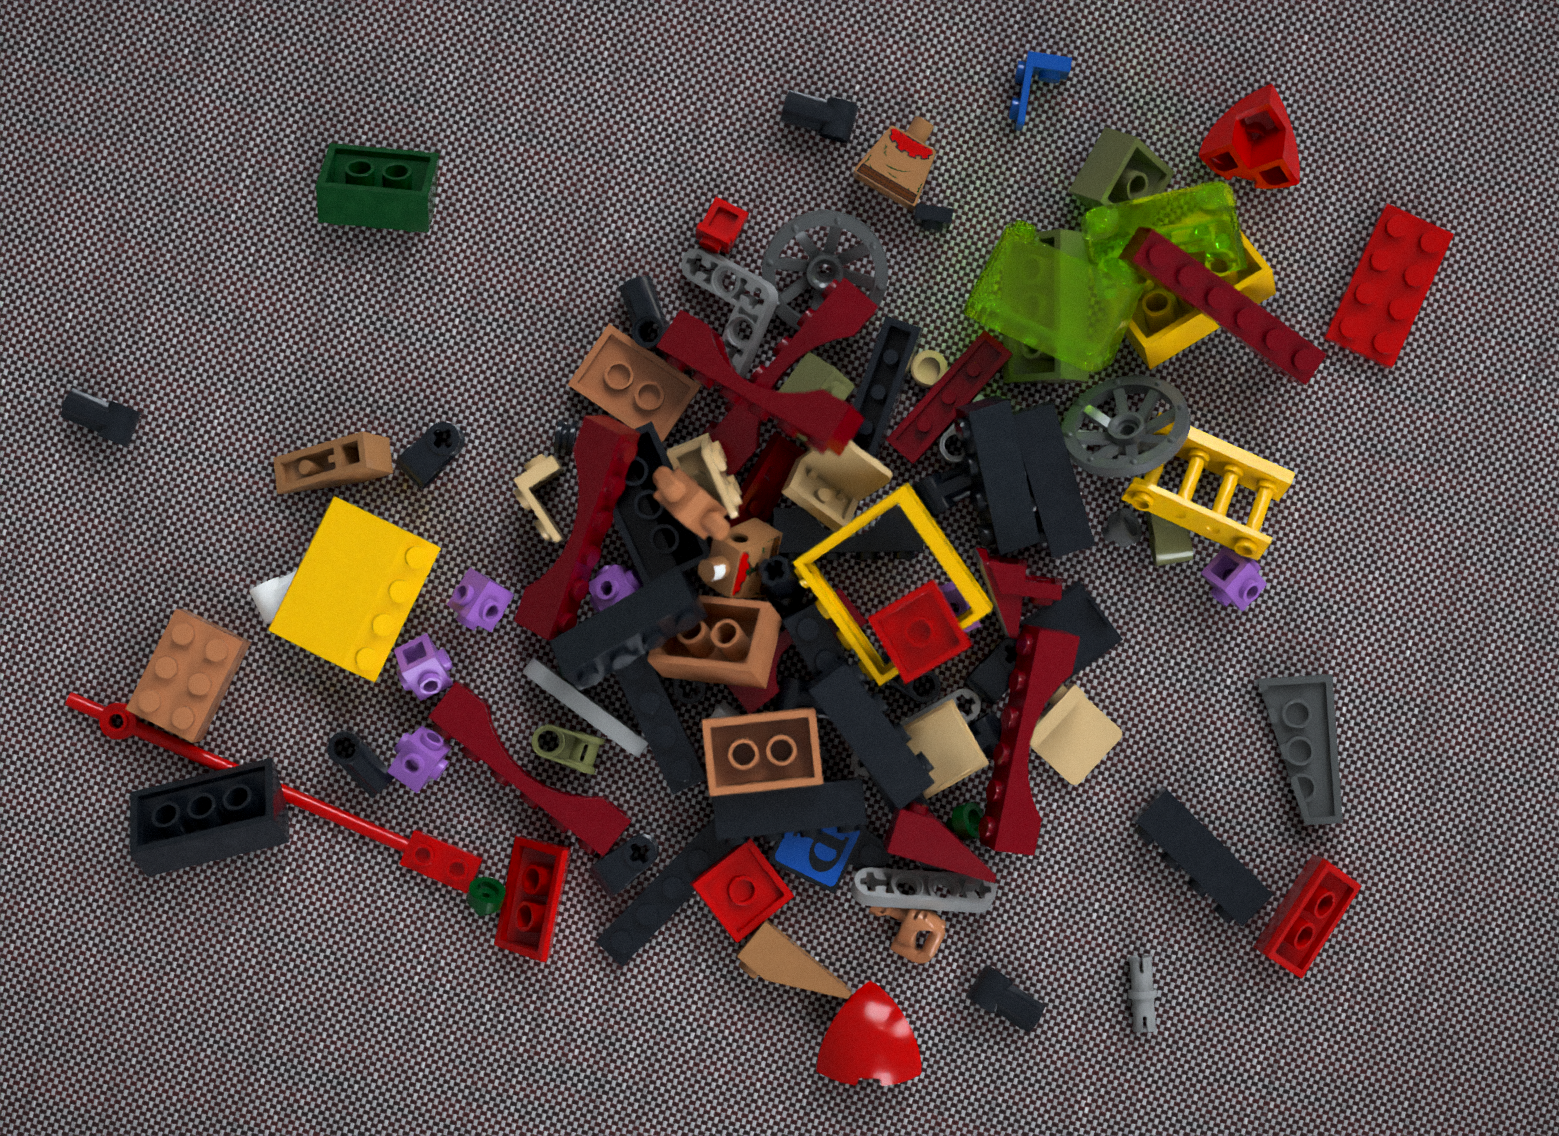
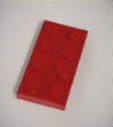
M1386 203L1381 210L1323 339L1388 369L1393 368L1454 234Z

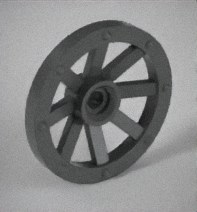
M817 210L791 219L772 237L763 257L762 279L770 282L778 293V302L774 312L785 323L797 330H800V327L796 323L802 317V314L792 309L787 303L811 285L814 291L810 307L815 311L824 301V298L820 295L834 279L841 282L845 277L855 285L870 289L868 297L878 306L887 289L888 264L880 240L861 220L840 211ZM819 226H830L824 249L819 251L805 230ZM842 229L851 232L863 242L838 255L835 254ZM795 237L809 256V259L779 257L785 245ZM871 253L875 274L874 277L843 268V266ZM823 264L831 267L827 273L819 272L818 268ZM775 269L806 272L804 276L784 291L779 292L775 280Z
M1131 375L1107 380L1083 393L1066 413L1062 433L1070 458L1080 468L1098 476L1121 478L1146 473L1171 459L1185 443L1190 431L1191 420L1186 400L1175 386L1156 377ZM1126 394H1147L1137 413L1129 412ZM1115 398L1118 415L1112 419L1095 408L1099 404ZM1159 399L1164 400L1172 407L1170 410L1147 422ZM1086 417L1106 432L1078 431ZM1174 422L1173 427L1167 436L1152 435L1153 433L1159 431L1160 429ZM1081 444L1107 446L1092 454L1085 450ZM1144 447H1152L1151 450L1140 455L1138 454ZM1119 453L1127 455V458L1110 459Z

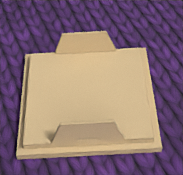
M953 699L903 726L912 738L907 745L916 755L922 751L935 768L929 773L935 783L922 792L926 799L989 765L987 758Z

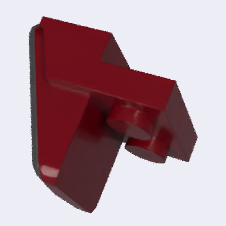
M973 548L972 553L978 563L1001 626L999 629L1007 637L1018 639L1023 596L1030 597V603L1051 606L1053 600H1061L1062 578L1026 574L1027 559L990 555L986 548Z

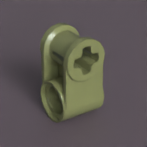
M1145 511L1149 530L1150 551L1155 567L1193 560V547L1188 529L1168 520L1165 521L1164 518Z
M547 723L536 729L531 743L537 755L562 763L571 769L595 775L596 769L593 766L599 747L605 744L606 739L581 730H572L557 724ZM543 731H553L558 735L560 741L559 746L555 750L547 751L539 745V735ZM588 744L584 760H581L584 746Z

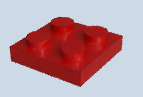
M935 579L867 618L905 684L973 645Z
M747 837L748 843L736 845L690 883L718 922L736 943L741 941L794 897L793 893L749 837Z

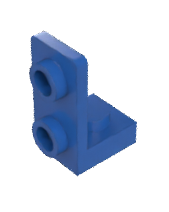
M1028 51L1025 61H1018L1014 83L1021 84L1019 98L1012 97L1009 111V119L1015 120L1014 130L1021 131L1024 126L1032 75H1038V80L1046 83H1059L1060 79L1066 80L1071 70V57Z

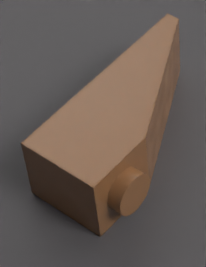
M364 431L273 458L278 494L362 483L393 474L389 438Z
M768 919L757 927L737 952V957L741 960L738 966L753 979L760 975L766 981L848 999L852 994L849 986Z

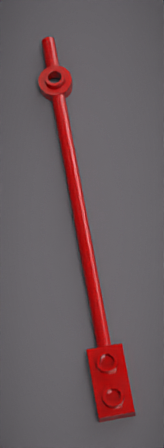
M73 692L69 694L66 700V706L98 719L102 732L111 739H126L134 735L215 771L239 766L232 761L140 722L138 715L125 710L128 703L117 702L105 707ZM116 714L121 715L123 718V725L120 728H116L112 723V719ZM281 783L286 802L403 852L400 865L464 893H468L469 885L475 879L484 858L417 829L413 831L411 838L408 839Z

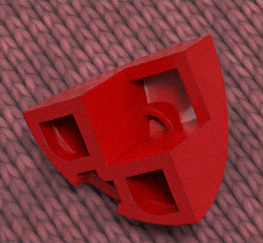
M1273 84L1254 91L1232 106L1213 125L1201 145L1198 156L1211 170L1231 181L1233 176L1253 181L1254 187L1261 189L1285 188L1300 183L1299 155L1294 132L1284 104Z
M870 980L846 1001L829 1026L817 1060L816 1071L820 1074L850 1085H857L860 1078L880 1079L882 1086L902 1083L922 1074L919 1048L906 1017L893 999L873 981Z

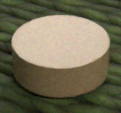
M925 350L917 354L910 368L911 376L915 383L924 388H932L948 371L945 358L933 350Z

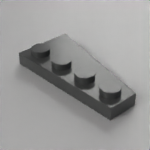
M1333 675L1258 678V684L1305 825L1343 823Z

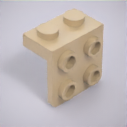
M706 433L667 450V455L674 469L678 466L701 484L727 508L731 519L739 516L738 505L742 504L740 497L742 492L734 474L727 476L725 472L727 470L725 463L727 458L719 440L712 442L709 433Z
M851 440L840 457L828 450L822 455L812 448L798 457L781 492L833 531H837L851 521L859 501L890 482L892 472Z
M540 454L524 465L525 473L514 479L518 488L513 492L525 510L533 509L539 519L534 524L545 541L554 540L555 543L561 544L566 541L565 537L534 491L565 470L554 456L546 457Z
M1070 683L1067 687L1061 684L1048 700L1050 705L1036 722L1030 747L1070 784L1078 785L1121 739L1122 730L1085 697L1086 694L1077 685Z

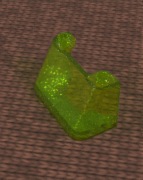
M1209 182L1096 207L1088 211L1081 221L1083 239L1099 300L1116 297L1117 284L1124 277H1126V280L1134 279L1132 268L1118 257L1138 227L1155 229L1186 253L1205 250L1207 263L1214 262V257L1220 258L1226 262L1229 272L1247 268L1233 191L1229 185L1223 182Z
M1016 220L1015 223H1008L966 301L963 313L979 323L1080 369L1098 372L1111 365L1146 282L1138 279V273L1126 266L1117 265L1116 269L1103 270L1041 242V237L1035 233L1037 228L1028 222Z

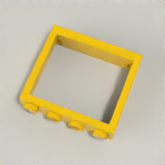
M908 482L809 549L793 562L796 566V569L793 571L800 579L799 583L805 589L809 587L818 598L815 604L820 613L827 620L833 619L840 629L836 633L841 643L848 651L852 648L861 659L858 665L862 673H865L870 681L875 679L879 686L899 674L897 668L892 661L887 664L883 662L813 561L885 511L899 503L971 606L957 616L963 629L992 611L993 603Z

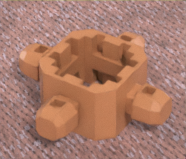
M663 466L656 470L652 478L658 489L654 492L653 496L678 520L701 538L705 539L710 535L717 540L724 539L730 532L729 523L724 519V516L728 513L727 508L678 466L674 471Z

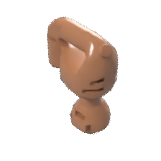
M871 906L868 912L875 916L889 915L902 922L890 949L918 964L929 962L935 956L945 937L946 922L932 910ZM922 930L930 931L921 949L917 948L916 939L918 932Z

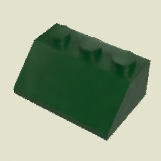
M329 143L316 184L318 222L331 223L337 226L353 225L370 227L372 229L385 228L406 230L408 232H429L435 211L439 153Z

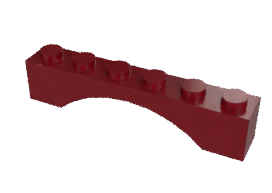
M1138 227L1118 257L1142 276L1175 295L1215 322L1245 345L1263 363L1291 382L1307 385L1327 355L1153 228Z
M844 277L841 282L834 279L820 295L825 299L816 311L810 307L796 323L800 330L792 339L785 336L772 351L776 358L767 368L761 364L748 381L761 388L774 390L783 375L801 357L805 356L808 351L811 352L817 347L837 339L856 336L880 307L847 278ZM729 401L724 407L728 414L719 424L713 420L701 434L709 433L712 442L719 440L727 458L725 462L727 470L725 472L729 475L734 474V476L739 473L760 448L762 420L747 410L749 405L743 401L738 406Z
M681 309L656 346L667 356L664 362L676 371L683 374L685 369H688L694 373L692 378L702 386L711 389L714 384L721 388L719 394L737 406L741 401L749 405L747 410L765 422L769 417L778 421L776 427L792 438H795L799 433L807 438L804 442L807 446L822 455L828 450L840 457L864 421V418L852 405L823 389L783 393L764 389L746 381L736 372L727 355L723 338L708 324Z
M607 415L584 416L573 448L577 467L579 494L577 514L572 533L564 551L555 564L539 580L525 587L514 622L548 641L575 627L577 624V613L582 600L588 593V582L593 567L600 559V548L605 533L613 522L612 513L618 497L625 488V476L630 463L637 454V442L641 433Z
M1024 624L1023 631L1017 639L1016 651L1018 655L1015 669L1009 677L1010 693L1008 703L1001 715L1002 732L1000 742L994 750L993 759L995 766L993 776L986 788L987 804L985 814L981 818L978 827L979 842L994 851L1029 856L1035 855L1042 819L1034 804L1029 785L1028 758L1030 742L1036 722L1045 704L1059 685L1073 673L1080 636L1064 630Z
M461 681L454 683L428 716L435 722L431 726L434 731L448 741L451 737H454L464 745L460 751L473 762L478 764L480 760H483L493 768L489 774L506 787L509 783L513 784L521 791L518 797L534 810L539 806L550 814L547 820L561 832L565 833L569 829L580 839L576 843L590 855L595 856L598 852L604 856L633 820L632 817L605 796H584L567 793L546 785L530 775L513 759L502 743L493 723L489 704Z

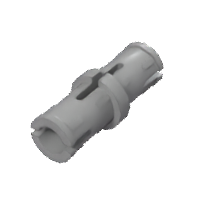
M1138 955L1129 956L1131 989L1128 990V998L1132 999L1133 1032L1144 1033L1143 1017H1146L1147 1032L1157 1031L1154 998L1157 997V989L1153 988L1152 955H1141V971Z

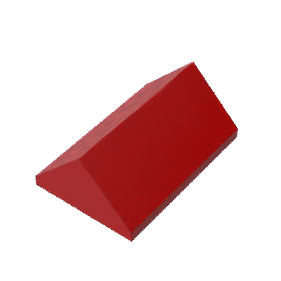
M515 836L505 886L506 895L500 911L494 941L495 946L540 962H547L551 956L572 846Z
M1312 854L1253 947L1302 979L1362 885L1329 861Z

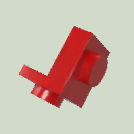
M715 197L703 222H698L695 228L696 239L699 240V244L704 249L717 254L719 251H722L729 255L749 218V212Z

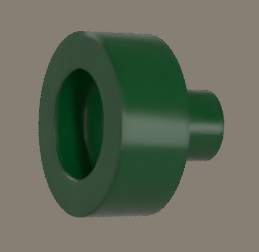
M974 802L957 805L953 809L952 818L947 819L946 827L953 833H956L962 841L979 839L978 827L981 818L984 816L983 812Z
M478 877L470 883L466 900L477 915L487 916L488 914L498 912L502 908L506 890L503 884L494 878Z

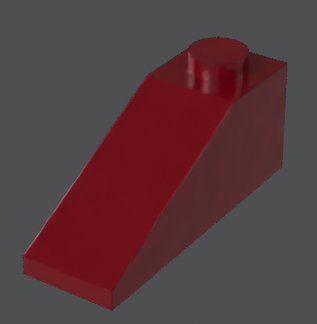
M910 801L899 810L895 805L883 842L887 853L995 883L997 876L992 869L934 814L928 812L929 806L916 801Z

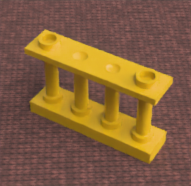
M1174 422L1160 429L1159 431L1153 433L1152 435L1167 436L1170 433ZM1190 426L1185 443L1175 454V456L1189 462L1178 494L1176 495L1157 486L1165 465L1164 463L1146 472L1143 480L1134 476L1123 493L1121 500L1132 504L1138 510L1153 513L1231 548L1243 557H1251L1258 561L1273 539L1260 532L1270 500L1279 501L1291 486L1295 472ZM1203 468L1223 477L1212 510L1191 502ZM1237 483L1257 493L1246 526L1225 517Z

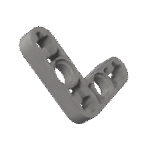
M704 248L690 249L684 254L681 262L684 276L695 284L735 305L722 338L728 357L733 358L732 364L736 366V372L744 378L751 367L777 306V290L770 282L718 253H712ZM696 259H701L702 265L707 268L715 269L713 273L698 271L699 266L695 264ZM727 271L734 273L737 281L736 287L731 292L724 288L722 282L723 276ZM746 289L751 292L761 291L760 296L765 299L764 304H757L758 299L756 297L744 294ZM743 321H747L752 328L751 338L747 342L740 339L738 335V327ZM741 348L744 349V352H737V350Z

